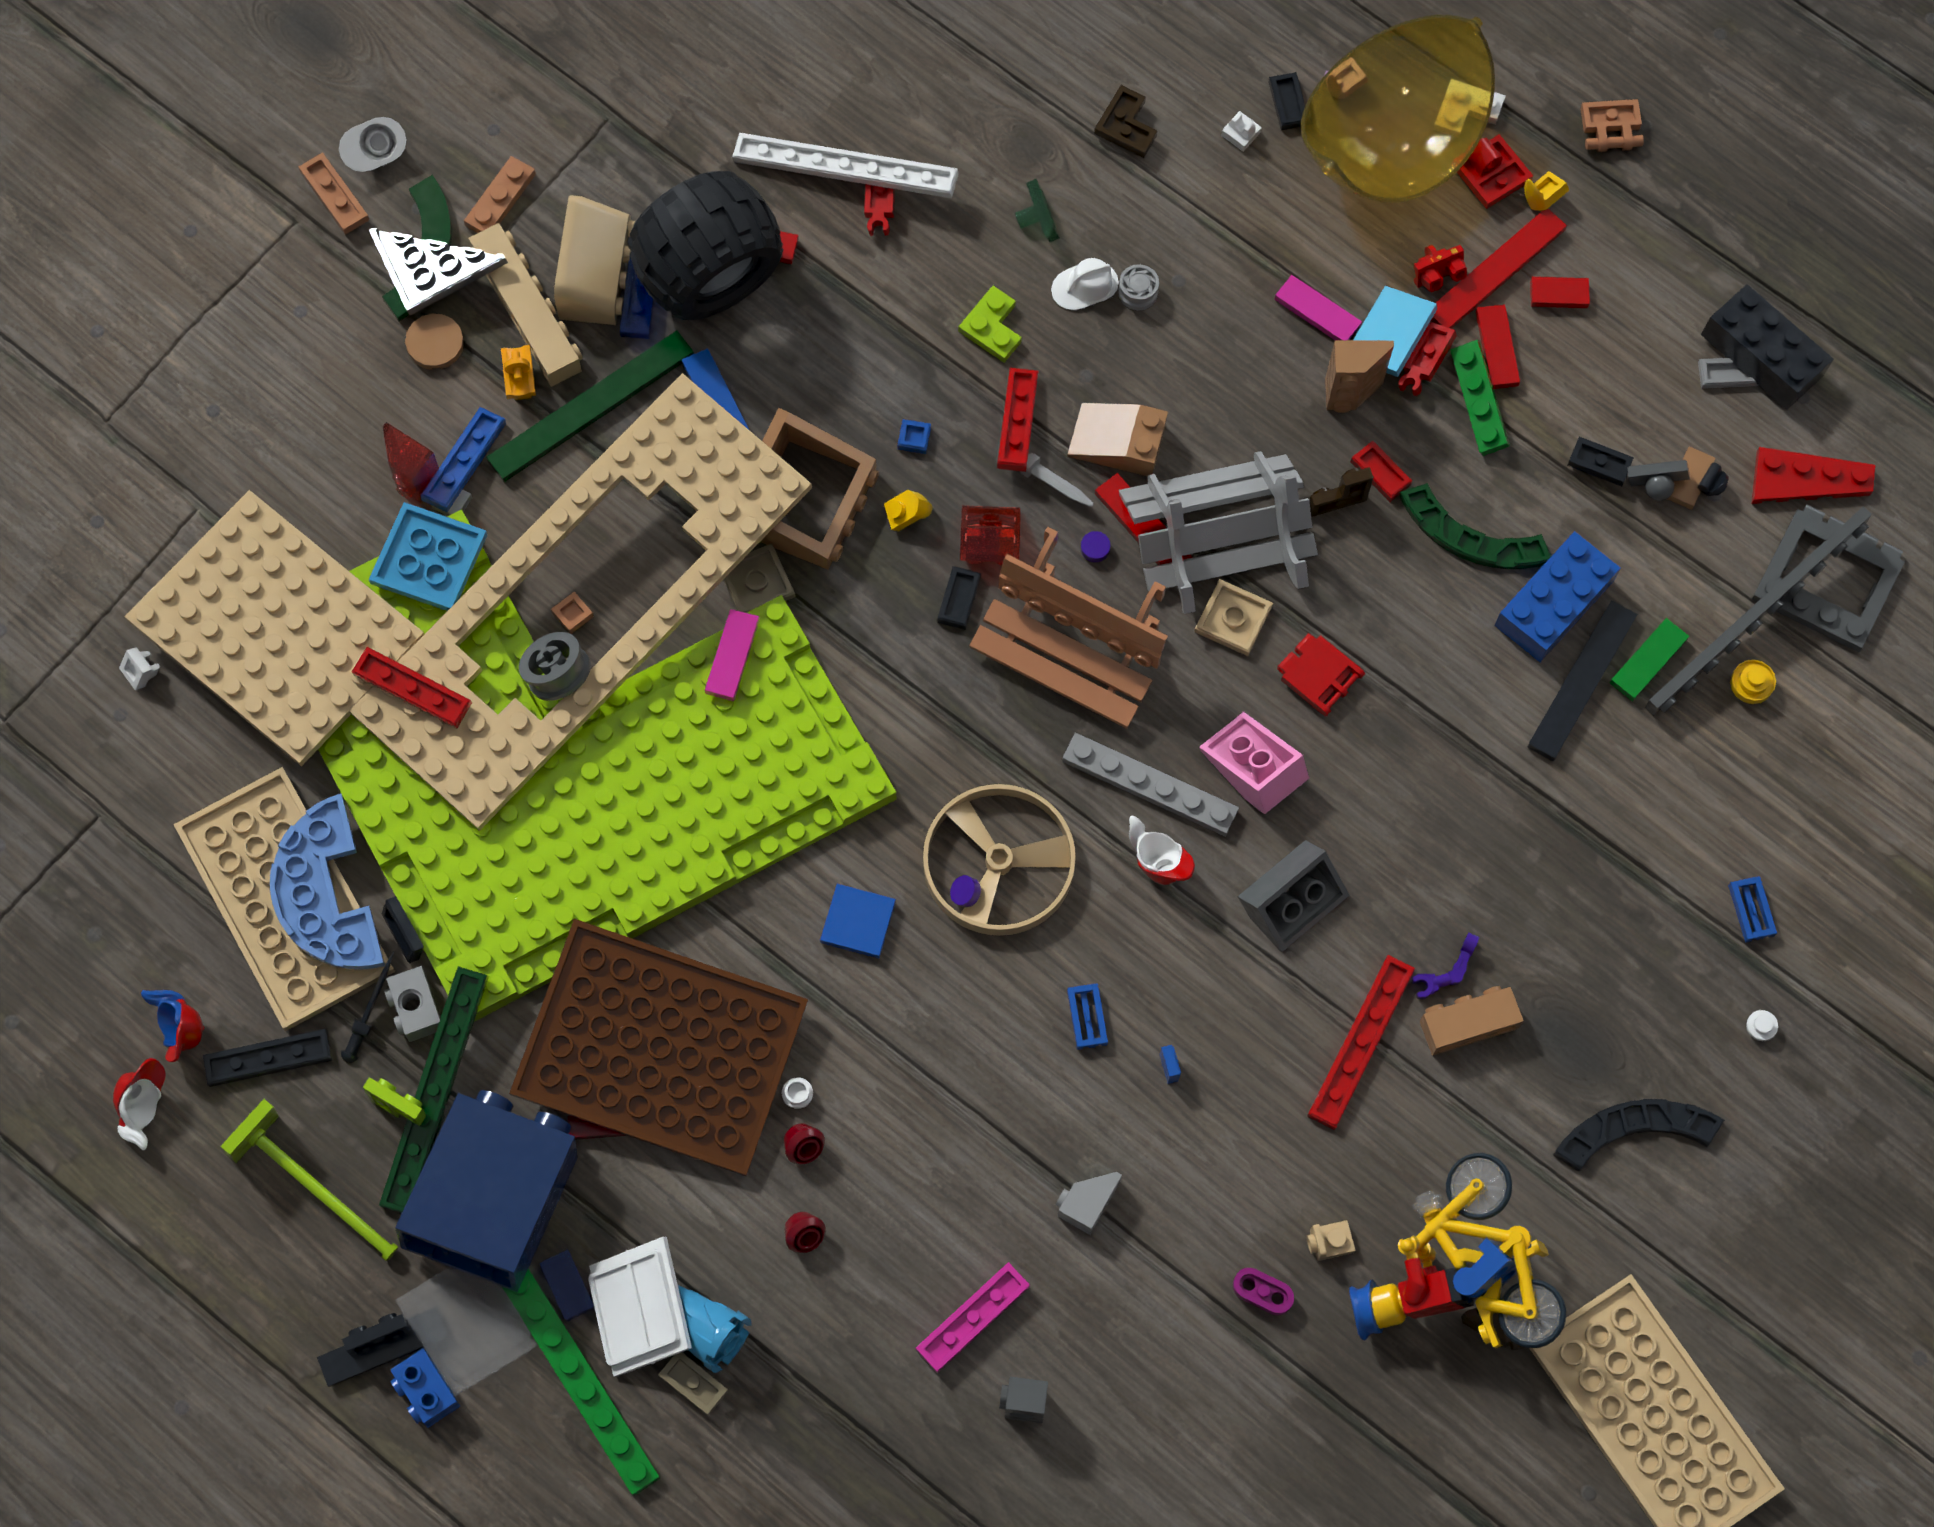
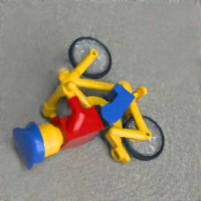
M1486 1153L1466 1155L1452 1166L1446 1180V1193L1450 1203L1445 1208L1441 1203L1443 1201L1441 1194L1435 1195L1433 1191H1429L1416 1197L1417 1202L1412 1207L1414 1212H1418L1420 1218L1425 1219L1426 1225L1416 1237L1411 1236L1404 1240L1400 1239L1398 1242L1399 1251L1406 1255L1407 1258L1404 1261L1408 1276L1406 1281L1399 1282L1398 1286L1391 1283L1378 1287L1374 1280H1370L1363 1288L1357 1289L1353 1286L1349 1288L1357 1331L1361 1340L1364 1341L1370 1334L1382 1333L1383 1328L1403 1323L1406 1315L1414 1319L1474 1306V1301L1483 1321V1324L1478 1326L1480 1335L1485 1344L1492 1343L1494 1348L1502 1345L1493 1326V1313L1499 1314L1500 1325L1505 1335L1512 1342L1526 1348H1540L1553 1342L1562 1332L1566 1321V1306L1560 1293L1547 1282L1533 1279L1530 1257L1539 1255L1542 1258L1548 1256L1549 1253L1544 1243L1537 1239L1531 1242L1530 1232L1522 1226H1513L1509 1230L1455 1220L1460 1215L1472 1220L1492 1218L1499 1214L1510 1200L1512 1193L1510 1172L1501 1160ZM1446 1231L1485 1239L1478 1246L1484 1254L1467 1248L1457 1249ZM1436 1238L1455 1268L1437 1271V1267L1432 1265L1436 1252L1428 1244L1430 1240ZM1494 1241H1499V1242H1503V1243L1500 1245V1244H1498V1243H1496V1242H1494ZM1466 1262L1475 1263L1471 1268L1466 1267ZM1517 1273L1519 1282L1511 1286L1504 1294L1502 1300H1500L1501 1287Z

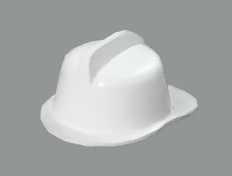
M379 117L352 127L344 133L339 144L340 157L345 165L352 170L365 172L376 169L401 156L406 145L405 132L401 125L392 118Z
M1087 258L1077 266L1058 274L1053 281L1051 291L1053 299L1059 306L1064 309L1078 310L1111 298L1117 291L1119 281L1116 272L1110 267V264H1106L1100 259Z

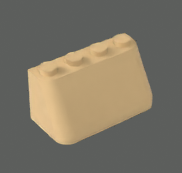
M569 196L554 287V299L559 320L616 325L617 316L622 315L624 309V298L620 297L621 290L627 288L628 272H624L625 263L630 264L631 262L628 240L635 221L631 220L630 214L582 196Z

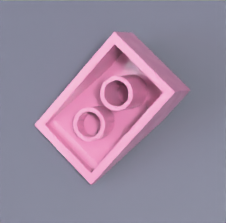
M1245 712L1241 713L1199 747L1200 751L1242 797L1264 814L1309 779L1303 755Z

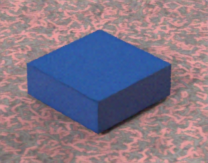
M903 419L897 449L926 454L931 424Z
M1174 1046L1161 1047L1160 1059L1167 1084L1178 1082L1181 1071Z

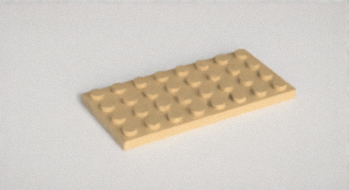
M281 767L173 825L282 1028L286 1032L378 982L385 966L360 970L340 968L326 964L313 958L298 947L280 924L270 894L271 865L274 864L279 849L278 845L284 834L307 811L285 770ZM334 859L327 861L340 913L359 909L360 907ZM381 947L384 963L386 965L389 959L386 956L383 948ZM391 964L387 976L395 972Z
M1632 1274L1566 1317L1562 1332L1553 1342L1540 1348H1529L1654 1527H1731L1785 1489ZM1558 1323L1532 1341L1543 1340L1550 1336Z

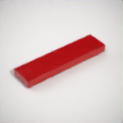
M1009 369L997 469L1026 472L1038 380L1037 370Z
M1118 473L1095 489V495L1138 543V535L1167 529L1159 519L1134 524L1128 508L1125 507L1119 495V490L1131 487ZM1190 554L1182 556L1183 560L1193 558ZM1172 558L1156 561L1157 565L1171 563Z
M366 647L352 670L354 676L456 729L472 705L470 699L369 647Z

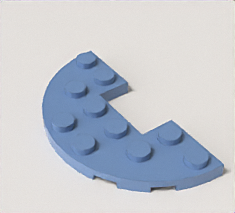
M338 794L305 811L306 814L294 826L291 825L278 845L279 849L274 864L271 865L270 894L277 918L288 936L298 947L313 958L326 964L346 969L361 970L383 967L385 963L370 906L344 913L339 911L327 861L355 854L357 851L342 794Z

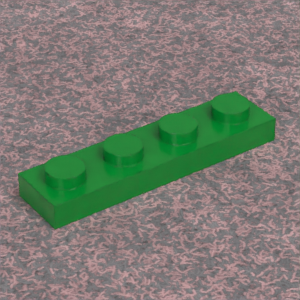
M1474 340L1450 349L1480 454L1485 456L1510 447L1480 342Z

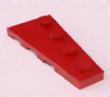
M1759 447L1756 454L1751 504H1761L1763 501L1772 500L1788 502L1789 499L1801 498L1817 500L1818 497L1832 496V498L1870 496L1874 487L1875 465Z

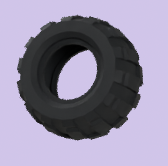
M711 171L699 174L681 182L662 194L636 220L628 240L635 272L648 294L667 312L671 311L676 318L682 320L708 318L729 309L758 289L775 271L784 250L782 248L781 232L775 215L763 197L746 180L737 177L735 173L730 171Z

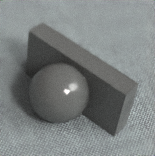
M1686 460L1627 467L1630 485H1645L1647 495L1657 501L1666 500L1673 494L1674 481L1690 480V472Z

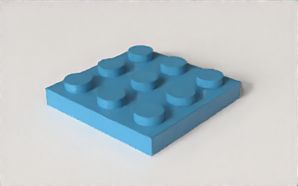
M404 502L369 577V582L371 585L448 611L459 600L487 538V531Z

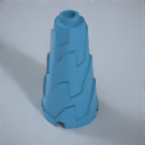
M678 1285L692 1346L689 1351L700 1359L706 1368L717 1373L723 1370L717 1364L723 1361L728 1365L743 1346L749 1334V1331L743 1328L744 1324L751 1326V1319L740 1311L736 1312L721 1303L711 1301L693 1290H688Z

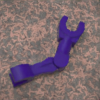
M1468 932L1461 947L1459 958L1453 965L1452 971L1439 976H1435V974H1417L1414 976L1412 984L1423 982L1427 987L1425 991L1416 994L1417 999H1426L1436 993L1441 987L1460 984L1466 972L1468 960L1472 956L1480 937Z

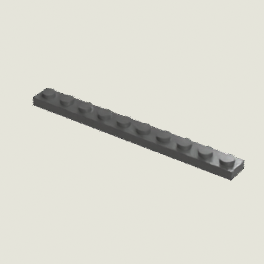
M1863 506L1649 699L1645 708L1653 716L1660 710L1664 713L1667 712L1677 702L1674 698L1682 690L1685 693L1689 692L1699 682L1696 679L1698 675L1703 671L1706 674L1710 673L1720 663L1717 659L1724 652L1728 655L1731 654L1742 643L1739 638L1746 632L1752 635L1763 624L1760 619L1767 613L1771 616L1774 615L1784 605L1781 600L1788 594L1792 597L1795 596L1806 585L1803 581L1810 574L1816 577L1827 566L1825 561L1831 555L1837 558L1848 547L1846 542L1852 536L1858 539L1869 528L1866 523L1872 514Z

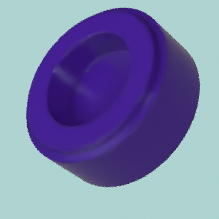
M1093 531L1083 537L1081 553L1086 560L1101 562L1109 555L1110 540L1105 534Z
M967 875L958 877L950 889L952 901L962 907L973 906L981 894L980 883Z

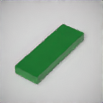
M1666 618L1611 679L1610 684L1633 702L1688 640L1689 635Z

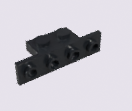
M435 1307L409 1319H406L403 1314L397 1316L396 1313H391L381 1317L377 1325L369 1328L360 1326L349 1331V1336L342 1339L344 1346L317 1357L327 1386H334L448 1338L438 1308Z

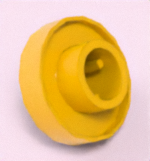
M1746 660L1740 663L1733 671L1730 680L1731 689L1735 696L1745 703H1762L1775 690V673L1770 666L1762 661Z

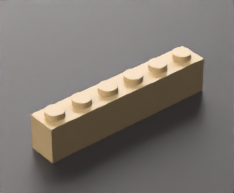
M497 223L469 237L471 248L483 250L484 253L494 255L498 253L503 254L507 259V264L488 273L486 277L526 345H530L531 354L550 386L552 387L582 372L580 360L583 357L575 343L572 345L567 339L569 332L563 321L557 322L553 316L556 314L552 302L549 298L543 299L540 293L543 291L542 286L535 275L532 277L527 271L529 265L522 253L517 254L513 248L516 246V243L510 231L504 232L500 224Z

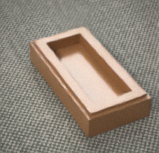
M1689 446L1682 460H1686L1688 463L1690 480L1674 481V491L1668 500L1692 510L1701 492L1698 489V485L1711 463H1714L1715 457Z

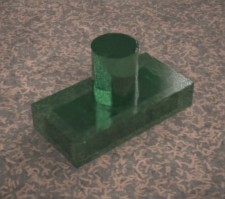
M1034 179L1027 182L1026 185L1034 205L1015 212L1020 228L1022 229L1040 221L1042 230L1049 243L1060 239L1038 180Z

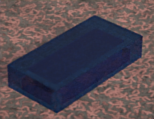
M569 1250L539 1263L566 1322L594 1309V1304Z

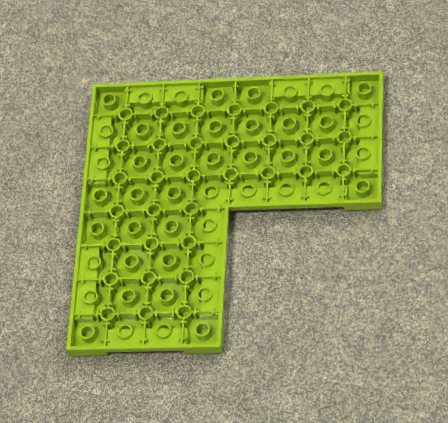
M462 509L447 516L470 525ZM483 547L460 598L492 566ZM379 556L349 571L423 631L424 634L447 612L435 606L371 585L369 577ZM782 595L747 612L748 614L759 616V623L734 701L705 694V687L722 637L723 630L627 678L480 831L352 714L318 749L391 889L421 940L424 951L447 995L449 994L458 966L489 976L474 1022L551 982L574 919L633 939L897 800L893 785L868 742L865 743L812 652L808 639ZM509 596L458 646L483 670L467 687L497 714L516 698L538 719L542 720L563 698L553 701L541 700L532 693L529 684L521 677L519 673L520 659L525 650L534 641Z

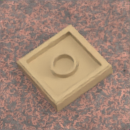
M1219 579L1194 632L1249 656L1273 607V603Z

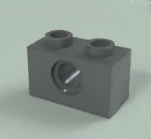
M1010 1377L1009 1385L1002 1384L999 1409H1005L1004 1418L1043 1423L1048 1381Z

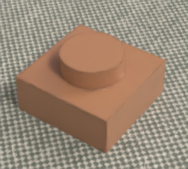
M575 592L551 609L552 614L570 634L594 617L593 612Z

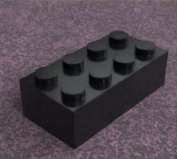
M1748 284L1709 318L1701 333L1702 337L1725 357L1730 358L1734 362L1733 364L1748 377H1752L1756 384L1786 410L1824 376L1834 360Z

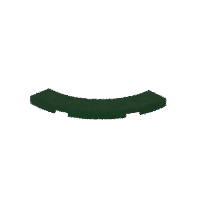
M432 174L409 188L410 195L415 201L421 216V240L430 239L445 242L451 246L452 227L450 213L440 185ZM396 287L382 296L383 301L398 322L410 315Z
M1428 483L1401 491L1399 494L1405 509L1419 528L1435 543L1462 559L1493 568L1527 569L1543 566L1551 557L1542 534L1524 538L1497 539L1485 536L1486 534L1464 524L1461 525L1448 515V512L1432 493Z

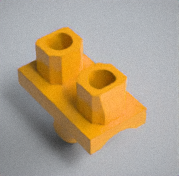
M524 345L519 348H501L507 399L522 400L536 396L530 345Z

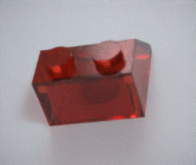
M386 422L383 425L388 464L393 475L392 479L397 486L396 490L406 499L414 498L421 503V494L439 469L434 452Z
M962 505L960 561H966L970 564H981L983 561H989L1002 565L1007 554L1019 560L1020 507Z

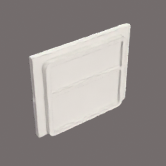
M667 1237L658 1238L589 1266L591 1274L588 1280L606 1362L608 1365H611L613 1376H620L646 1365L654 1364L657 1361L692 1348Z

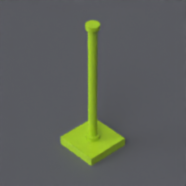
M263 1099L220 1146L226 1155L237 1163L252 1146L257 1145L383 1254L381 1258L388 1261L399 1247L395 1243L390 1244L265 1136V1131L279 1115L275 1108Z

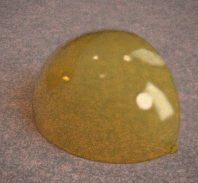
M1431 15L1412 19L1372 36L1341 58L1325 74L1313 90L1306 103L1301 120V135L1304 144L1322 172L1338 186L1352 194L1374 201L1392 203L1416 199L1437 189L1448 181L1465 164L1479 143L1488 123L1495 92L1494 63L1488 42L1480 28L1483 25L1482 21L1478 17L1467 19L1455 15Z

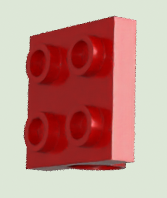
M1500 134L1490 140L1488 138L1478 140L1470 147L1466 155L1456 160L1453 164V169L1486 209L1525 186L1527 179L1531 181L1533 179V174Z

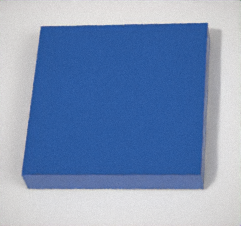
M837 884L820 943L880 958L896 899Z

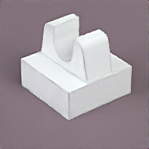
M1239 111L1224 127L1221 136L1241 151H1244L1261 133L1262 127Z
M137 647L126 650L119 667L134 690L144 688L148 680L157 675L160 668L158 663L149 665L148 661L152 654L149 651L140 652Z

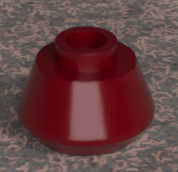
M804 1123L796 1124L784 1136L786 1157L794 1164L810 1163L817 1159L823 1151L825 1137L819 1129Z
M808 1212L793 1214L787 1220L784 1228L786 1245L791 1251L796 1253H807L816 1249L822 1243L826 1232L824 1222Z

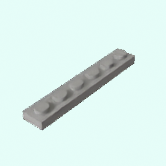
M1076 732L1062 758V762L1225 837L1239 810V807Z

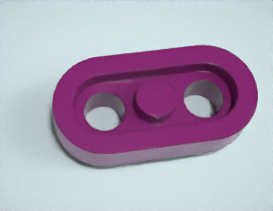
M1255 1268L1240 1270L1233 1280V1290L1240 1299L1270 1314L1283 1315L1293 1305L1294 1293L1289 1285ZM1249 1280L1253 1282L1254 1289L1251 1291L1244 1289V1281ZM1278 1294L1282 1297L1283 1303L1276 1305L1272 1302L1271 1297Z

